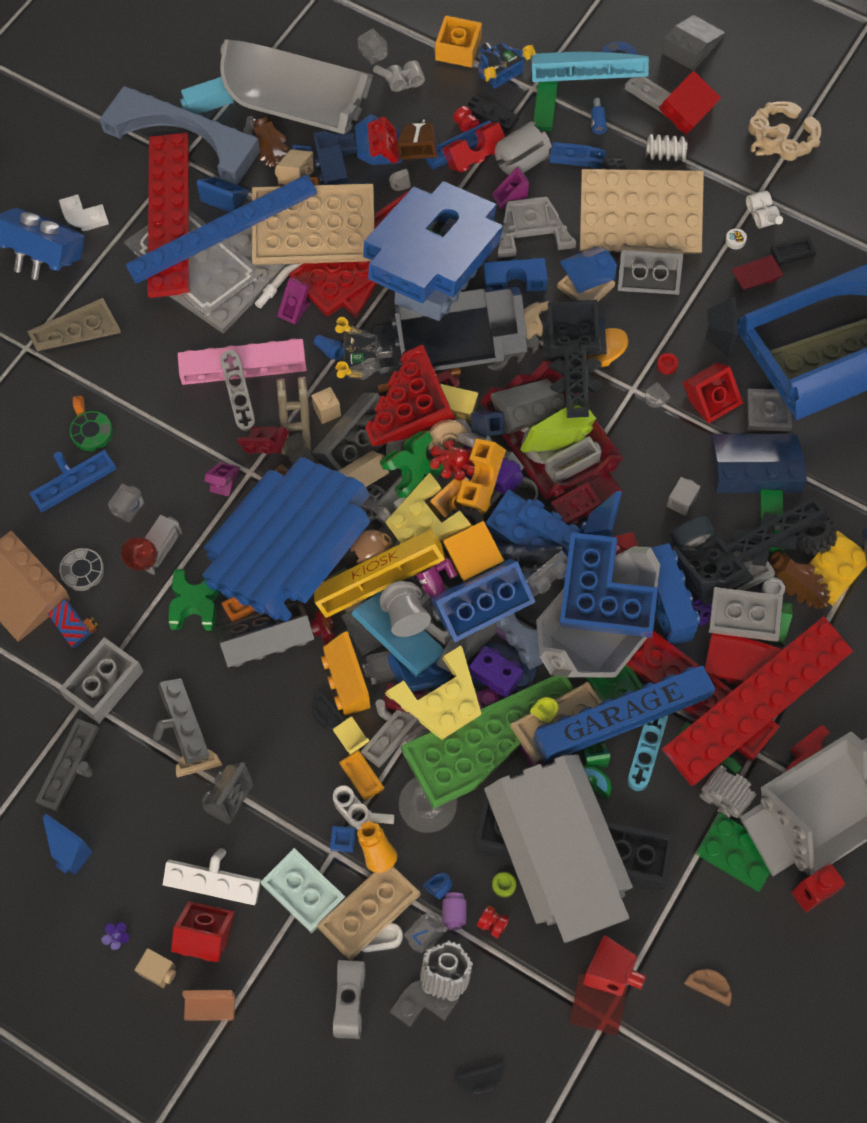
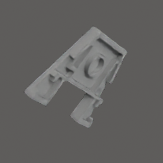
M547 197L508 201L498 248V258L516 256L514 238L554 233L558 250L576 248V240L570 236L567 231L568 228L566 225H563L559 219V214Z

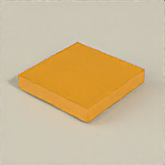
M484 521L443 540V544L463 582L504 562Z

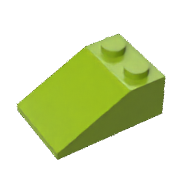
M567 407L533 426L520 450L523 453L565 450L586 438V435L593 429L592 425L596 417L589 410V417L567 418Z

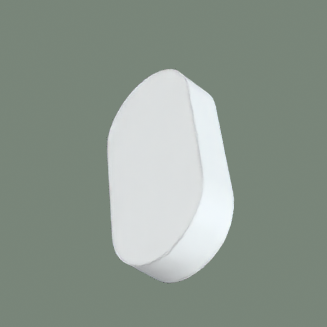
M395 923L389 924L362 951L373 952L398 947L403 940L401 928Z

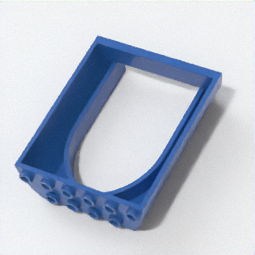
M867 264L747 313L737 321L739 336L796 420L867 391V347L788 380L754 328L829 297L849 294L867 296Z

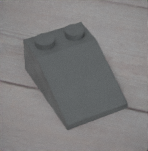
M693 15L675 25L664 39L662 54L694 71L725 36L726 32Z
M242 762L227 765L224 771L221 770L215 778V786L211 791L208 790L202 800L205 812L230 825L253 787L246 764Z

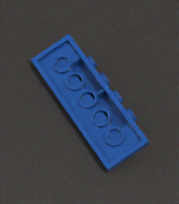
M508 489L485 523L486 527L510 544L563 547V569L550 571L565 581L571 532L580 533L581 530L576 525L570 524L568 526L562 521V516L558 513H549L543 509L544 505L539 500L534 499L532 501L528 499V501H525Z

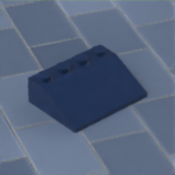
M797 434L711 435L715 493H760L761 489L783 490V493L803 492L807 482L806 467Z

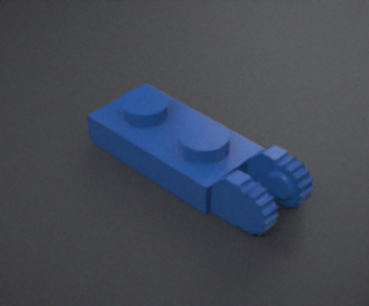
M553 142L550 163L590 166L592 169L603 168L602 159L605 158L606 151L586 145Z

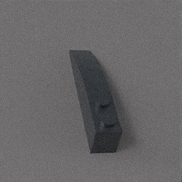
M520 544L496 545L504 562L509 559L516 560L522 573L563 569V547ZM443 548L445 558L451 560L458 575L449 578L446 570L443 569L439 572L442 580L461 578L447 549Z

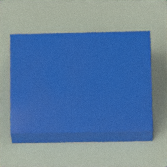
M217 177L197 180L200 200L228 212L240 208L249 194V189Z

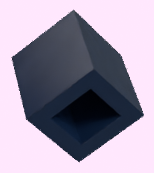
M492 410L471 412L472 433L482 436L504 434L503 412Z

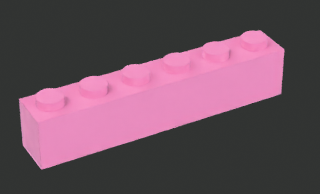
M289 339L288 341L279 342L269 341L261 344L250 343L243 346L207 348L198 351L187 350L178 353L179 376L182 385L225 380L221 365V355L227 350H233L239 355L245 378L307 371L303 339ZM228 356V360L225 363L228 362L231 371L235 370L233 361L236 358L233 359L232 356ZM234 375L230 378V380L240 379L241 377L238 375Z

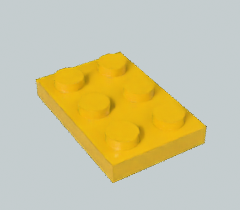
M839 531L836 532L837 541H835V546H831L829 551L824 549L825 553L823 554L819 551L809 563L815 567L813 575L821 574L823 576V580L819 584H828V588L825 590L830 591L828 603L832 606L867 566L865 550Z

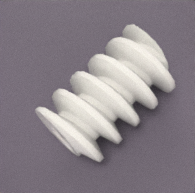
M649 134L646 157L650 154L651 160H653L655 155L658 154L659 160H662L663 156L666 155V159L669 161L671 156H674V160L677 162L679 156H681L682 161L685 162L687 142H685L684 136H681L678 142L676 136H673L671 141H669L668 135H665L662 141L660 135H657L654 140L653 135Z

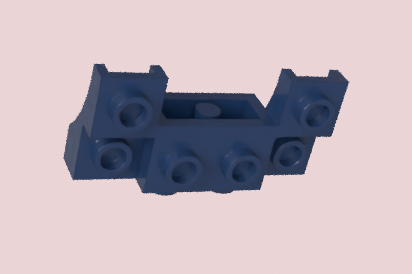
M327 131L313 133L318 157L315 158L317 170L321 169L322 174H318L320 185L365 184L364 181L348 182L343 156L357 153L353 132L346 134H335Z

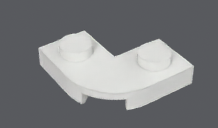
M78 195L59 200L68 225L81 228L82 231H87L109 224L102 204L83 210Z

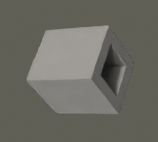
M681 477L669 496L667 507L686 516L695 502L701 486L691 479Z

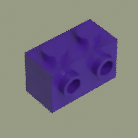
M484 646L469 667L470 676L504 698H507L521 681L523 670L515 661L510 660L509 662L503 658V655L494 648L489 649Z

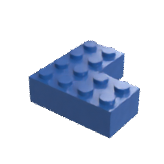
M571 532L560 626L652 638L658 588L613 583L617 537Z

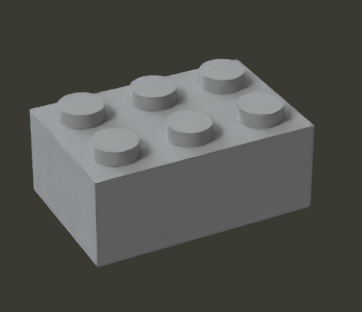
M104 637L59 690L67 701L100 724L140 677L143 670L137 660Z

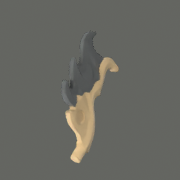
M549 301L543 303L536 302L524 309L527 350L530 347L533 348V354L539 349V340L536 335L542 336L543 332L539 314H541V311L548 310ZM526 353L504 356V361L494 362V364L488 365V368L494 371L501 370L507 366L509 360L514 356L518 357L517 362L519 363L524 359Z

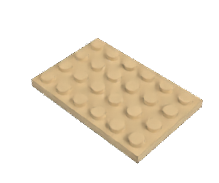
M582 169L580 252L596 246L607 249L609 252H620V246L680 249L683 253L701 254L704 171Z
M373 184L314 186L317 191L316 195L252 226L253 265L371 261L363 257L364 240L374 230ZM252 187V201L280 187Z

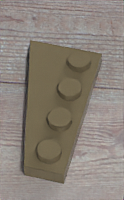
M103 298L27 331L37 351L121 333Z

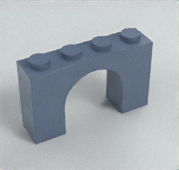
M523 572L534 597L537 595L541 583L533 572ZM514 613L495 622L497 627L503 630L508 643L514 646L521 662L527 664L529 670L543 663L539 653L537 631L530 630L521 625Z

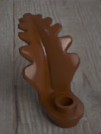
M263 116L253 121L255 125L253 129L256 133V138H258L261 152L259 160H265L264 165L274 167L287 154L284 151H287L289 147L282 144L286 141V136L274 128L268 116Z
M780 551L775 552L770 557L769 563L774 569L775 575L782 580L785 586V593L788 596L797 593V601L799 603L806 599L807 607H811L813 603L814 609L828 606L830 591L825 590L828 588V584H819L823 580V576L821 574L813 575L815 567L812 564L796 563L785 552L781 553Z

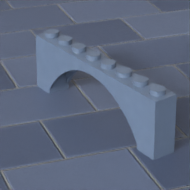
M123 86L100 118L103 131L117 138H121L122 135L152 126H174L190 130L204 138L215 150L220 161L217 166L220 179L235 185L239 184L260 153L258 138L251 134H245L235 128L222 125L218 121L209 120L202 115L191 113L184 108L176 107L169 102H163L151 95L140 93L136 89H130Z

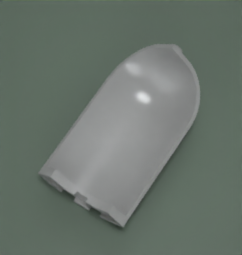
M225 39L221 46L220 70L222 81L227 92L239 104L250 109L341 134L348 133L352 129V121L358 120L362 112L360 104L362 99H367L373 78L372 74L244 41Z

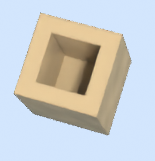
M331 387L311 395L313 408L322 424L341 416L340 403Z
M147 948L135 971L140 976L164 988L166 984H170L174 979L176 966L172 961Z

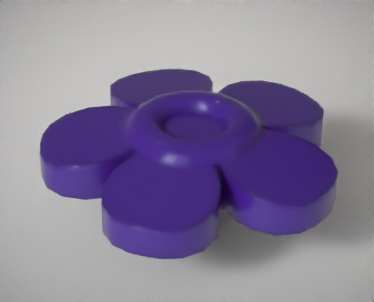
M118 922L116 926L112 923L105 925L104 930L107 934L101 937L104 945L110 944L112 950H117L121 946L120 941L126 943L129 940V934L124 932L126 925L123 922Z

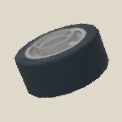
M703 516L679 526L670 534V537L675 546L694 548L710 539L715 534V530L708 517Z

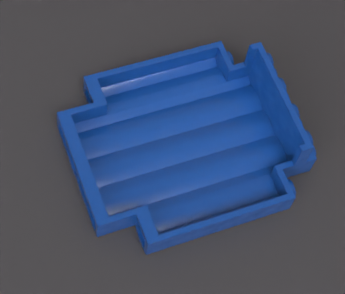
M300 457L285 476L276 471L268 470L204 546V549L207 551L206 556L212 561L211 565L202 574L206 580L205 584L213 591H216V589L220 590L223 595L230 599L231 597L236 598L244 606H252L260 614L266 613L275 620L279 618L287 622L292 614L285 606V600L289 598L292 601L299 600L306 604L369 525L370 520L360 508L370 496L364 483L355 478L347 477L338 471L330 470L321 464H315L303 457Z

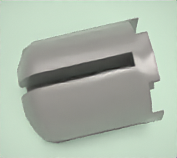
M531 121L497 142L495 157L497 161L501 160L498 165L507 175H510L516 167H520L524 173L551 156L549 155V149L552 147L545 131L541 133L534 126L536 122Z

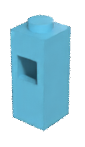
M222 77L181 90L182 99H180L182 108L197 115L233 103V98L227 92Z

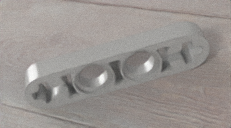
M227 350L221 355V365L235 421L240 430L250 431L255 426V417L241 361L235 351ZM228 356H232L233 359L236 358L233 361L235 368L233 371H231L229 363H225L228 360ZM234 375L241 377V383L238 386L230 384V378ZM242 395L246 397L247 401L244 406H237L235 404L237 396ZM249 408L250 411H245L251 421L248 422V426H244L243 423H240L243 420L242 413L237 414V411H244Z

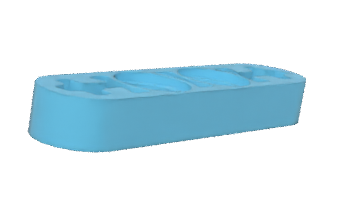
M668 715L659 719L657 727L652 726L653 721L643 726L627 781L629 787L635 791L644 790L649 783ZM647 732H654L658 739L653 743L648 742L645 739V734ZM648 753L651 756V762L647 764L641 763L638 758L639 754ZM640 768L644 770L641 777L643 781L640 784H636L634 778L637 777Z

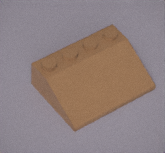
M10 531L0 539V622L19 642L48 619V613L63 600L69 602L71 599L63 586L20 539Z

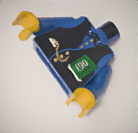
M484 43L480 48L482 54L478 64L479 78L489 81L492 88L495 89L522 74L524 59L529 60L531 55H536L533 45H527L522 50L508 47L504 43H499L494 47L489 43Z

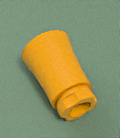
M371 821L363 823L357 831L367 868L377 873L389 870L396 863V850L389 843L378 823Z

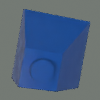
M593 247L560 261L561 266L578 294L615 279L617 264L609 251L601 247Z
M615 492L592 511L587 522L583 521L580 533L611 537L622 492Z
M45 814L43 821L51 857L57 862L55 867L65 874L70 871L76 875L93 853L84 840Z

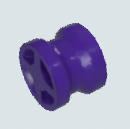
M697 599L693 602L692 607L700 613V623L698 625L703 626L710 621L712 603L705 607Z

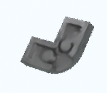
M416 981L404 990L390 1013L409 1027L412 1026L424 1007L445 1021L459 999L449 1001L447 998L442 999V997L438 999L436 995L433 997L432 994H427L423 991L422 981Z

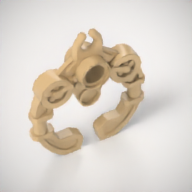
M768 102L763 109L757 110L755 116L749 122L748 131L756 139L751 145V152H754L756 147H758L759 151L755 152L756 156L778 153L781 158L793 161L799 156L809 154L813 147L816 148L820 145L821 125L814 117H808L803 122L804 129L811 134L807 139L808 142L802 141L799 144L794 140L787 139L790 127L787 124L770 127L767 120L769 113L774 115L783 112L786 116L795 119L800 115L802 108L791 102Z

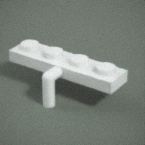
M219 848L211 857L209 868L168 860L166 862L163 885L255 905L258 900L261 879L220 871V861L226 855V850Z

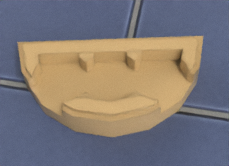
M208 750V760L186 764L182 756L176 765V776L178 778L218 767L222 763L218 755L211 750Z

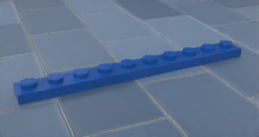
M306 174L125 264L135 284L316 195V188Z

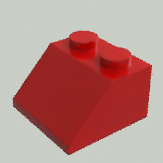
M715 363L683 382L689 401L707 423L716 420L743 404L730 366Z
M188 901L174 926L171 952L179 953L183 956L201 958L206 961L219 962L226 947L235 911Z

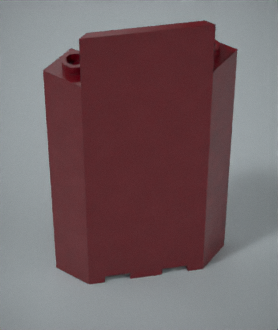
M544 361L531 375L518 374L506 388L492 387L480 400V403L485 410L495 411L490 396L491 393L545 379L554 384L564 376L550 369V364L553 362ZM565 391V392H563V395H564V398H565V401H566V391ZM597 420L594 421L593 429L586 435V438L590 436L593 442L599 444L602 450L600 463H595L556 485L545 471V464L534 462L520 450L525 432L516 431L505 435L502 434L546 500H556L586 482L589 483L601 503L605 502L617 491L623 493L611 472L618 468V464L624 458ZM583 454L557 469L562 471L587 456Z

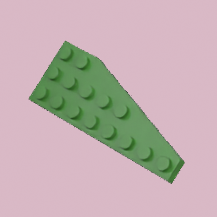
M555 675L480 709L481 715L443 740L430 732L402 745L401 751L432 809L475 790L521 745V742L510 727L511 723L531 713V708L539 699L550 697L555 700L572 691L574 688L568 678Z

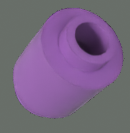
M445 894V899L442 902V924L446 925L449 930H460L461 926L466 925L467 901L464 899V894Z

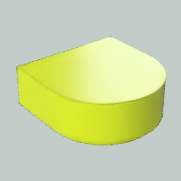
M543 697L536 702L530 712L545 724L549 723L550 725L558 714L559 706L553 698Z

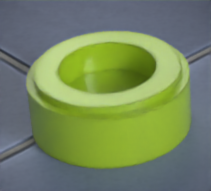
M508 872L498 873L493 878V891L500 897L511 896L516 889V879Z

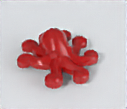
M446 440L444 442L446 450H440L439 446H433L431 454L438 457L430 461V467L437 469L440 463H443L444 470L441 472L443 478H450L452 472L455 473V479L458 481L465 479L464 471L469 476L474 475L475 466L473 461L470 460L472 447L470 449L455 448L453 440Z

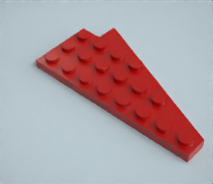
M408 192L374 214V229ZM371 261L303 263L289 273L290 278H295L310 285L307 297L326 317H329L344 306L354 318H357L378 283L368 279L369 263Z

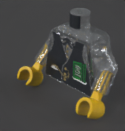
M344 317L337 319L336 322L342 326L336 325V332L343 333L346 331L347 333L344 334V362H338L335 367L338 370L337 377L344 378L347 375L349 379L365 380L373 373L380 371L381 358L392 357L391 345L381 346L377 335L353 325L348 326V320Z

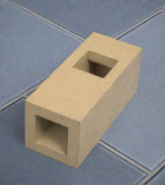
M374 451L367 453L338 471L347 477L359 480L364 483L365 487L389 473L387 469L383 470L380 465V460L384 455Z

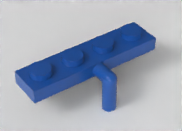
M103 450L70 469L63 454L56 452L54 458L63 474L29 494L42 513L115 471L116 466L106 451Z

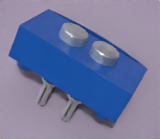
M19 208L0 213V247L14 249L16 254L15 272H21L23 256L25 255L32 257L33 268L31 278L33 280L38 279L40 265L43 262L49 264L50 269L59 271L61 267L71 266L73 262L81 259L85 236L51 219Z

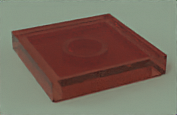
M579 974L569 1024L617 1036L628 985L623 994L619 996L583 985L585 975Z

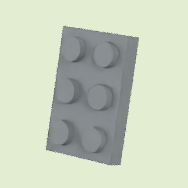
M714 587L709 633L778 642L783 596Z

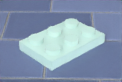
M295 848L260 882L311 934L317 929V924L346 899Z

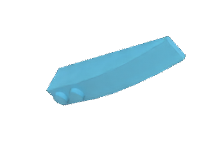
M560 52L531 55L532 82L648 76V56L609 52Z

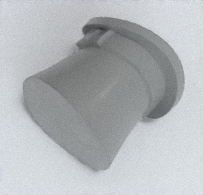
M406 581L392 583L384 589L380 597L382 610L388 612L390 616L391 631L399 637L416 635L422 632L431 622V616L420 602L422 591L420 587Z

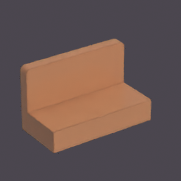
M232 990L183 991L182 996L185 998V1021L235 1020L236 995Z

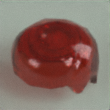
M132 537L122 545L120 554L122 562L133 570L144 571L154 566L157 561L158 551L156 545L149 539Z

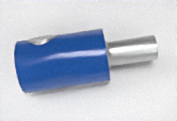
M595 98L593 100L594 108L591 109V127L593 133L603 134L607 131L605 109L601 107L600 99Z

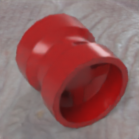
M467 106L459 108L453 115V120L457 125H460L463 133L479 125V121L472 115L471 110Z
M488 905L477 927L482 930L487 929L491 932L492 936L498 939L508 924L510 917L505 914H498L495 908Z

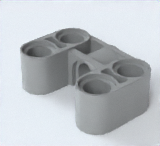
M339 960L333 1035L335 1038L360 1039L362 1022L360 998L361 988L364 989L365 964L364 961ZM353 992L355 994L354 1001L344 1003L342 1001L344 993Z

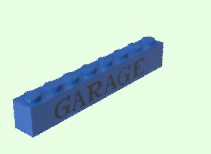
M703 665L697 668L691 666L679 675L674 676V674L666 676L659 683H648L641 690L636 692L632 690L627 691L620 698L615 700L607 699L595 708L586 707L579 714L572 717L566 715L554 724H543L536 729L533 741L544 764L554 761L555 758L569 755L710 699L715 691V687Z

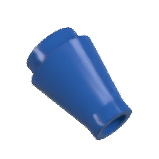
M321 334L316 336L314 345L329 359L339 360L343 356L345 347L341 341L324 337Z

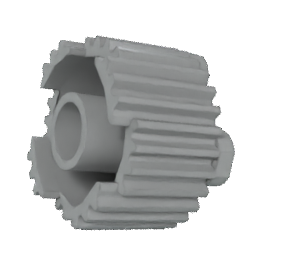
M719 765L702 787L700 797L705 802L719 807L718 813L728 818L731 815L740 818L757 794L749 789L751 784L746 778L739 774L734 776L727 773V768Z
M448 941L443 943L442 946L437 944V947L433 946L431 949L426 950L420 973V981H422V989L425 993L432 994L433 997L436 995L438 999L442 997V999L447 998L449 1001H455L459 999L460 993L463 994L464 990L466 991L473 963L470 961V957H467L468 954L464 953L460 944L456 945V942L451 943Z

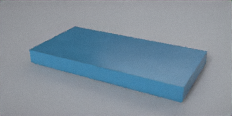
M382 590L354 609L351 615L417 676L439 660L444 649L425 630L408 637L394 635L391 631L389 613L384 612L380 606Z

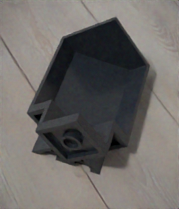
M492 287L461 291L458 300L451 304L450 311L447 315L444 314L440 321L394 304V308H391L392 322L373 325L374 337L376 336L375 346L379 374L399 372L403 364L400 361L403 353L420 345L424 346L434 371L504 361V356L528 352L522 294L518 287L493 290ZM390 345V353H382V346Z

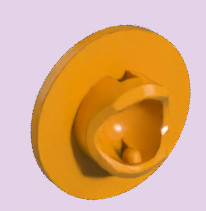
M617 328L605 329L607 354L586 355V361L593 357L602 362L600 367L609 366L628 346L629 339L623 330Z

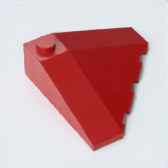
M423 345L403 353L400 359L403 364L399 372H393L387 384L390 389L386 397L381 396L374 409L377 414L373 422L368 421L365 427L372 446L410 438L419 431L430 430L434 424L441 420H456Z

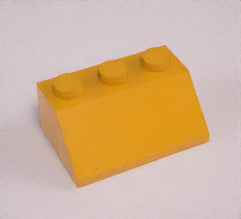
M348 631L343 632L323 647L324 656H321L324 669L329 668L331 676L327 677L331 690L336 689L338 695L334 697L337 709H342L344 716L371 707L368 690Z

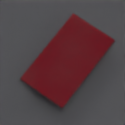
M772 255L731 270L744 292L784 276Z

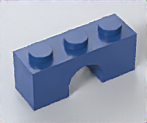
M545 258L514 259L484 263L485 288L492 287L493 290L506 289L508 281L519 279L525 283L526 292L547 290L548 278Z

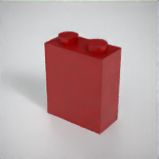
M693 71L659 106V109L665 117L669 118L676 125L678 130L687 135L721 97Z

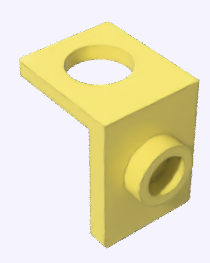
M353 717L348 718L333 729L349 755L370 741L365 737Z

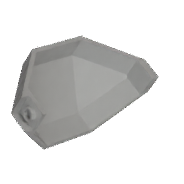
M633 546L616 555L613 583L657 588L660 563L651 547ZM563 589L536 620L539 653L542 662L551 675L563 677H616L648 637L561 627L560 615Z

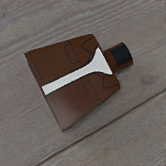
M420 119L417 123L405 125L397 141L400 160L437 158L436 136L433 123Z

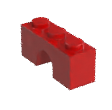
M491 122L476 130L478 143L473 150L469 148L466 140H457L443 147L442 150L450 169L463 172L470 168L469 165L472 163H481L486 160V156L489 154L495 155L497 142L505 138L500 124Z

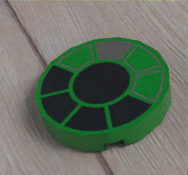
M88 411L78 415L71 423L69 429L70 437L76 447L90 452L96 451L100 447H105L113 435L110 420L106 415L97 411Z

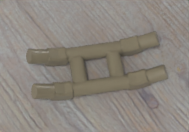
M298 377L300 401L287 402L285 379H276L280 427H285L288 431L302 430L303 452L311 453L306 377ZM300 409L301 422L288 423L287 410ZM289 434L282 447L283 455L290 454Z

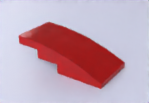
M712 633L705 671L708 676L726 679V683L740 685L783 649L744 637Z

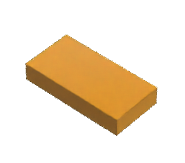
M359 750L339 762L364 802L384 790V786Z

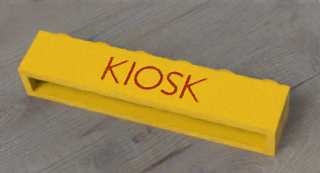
M432 529L322 582L314 592L315 604L326 618L384 590L392 583L403 581L444 561L445 556L442 543Z

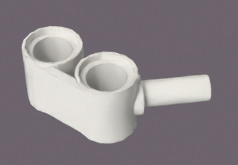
M767 190L746 197L747 208L759 229L783 222L778 208L772 206V199Z
M339 786L335 789L333 800L336 809L351 827L356 828V830H359L361 825L368 821L394 824L395 815L371 813V810H368L358 800L350 787ZM342 795L350 797V800L346 803L338 801ZM361 812L365 814V817L361 821H356L353 819L354 814Z

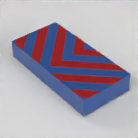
M63 600L48 613L72 648H76L91 635V632L67 600Z

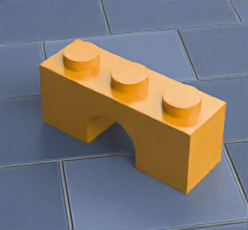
M476 438L470 460L473 461L475 466L474 475L469 482L464 480L462 482L457 502L465 507L470 506L474 510L487 513L506 451L496 442Z

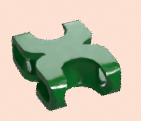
M429 430L419 431L408 438L403 445L404 451L393 450L380 460L383 470H394L398 467L401 469L402 479L395 487V492L399 498H407L429 473L435 478L444 470L443 463H440L437 469L430 467V461L426 456V448L433 441V437Z
M175 569L172 589L176 598L169 605V625L171 630L182 629L184 619L189 615L197 614L202 617L204 630L214 631L217 611L213 601L218 598L219 590L213 591L205 584L206 580L198 585L188 584L185 570Z

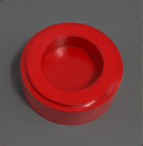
M672 353L660 355L657 361L658 370L666 375L673 374L678 367V358Z

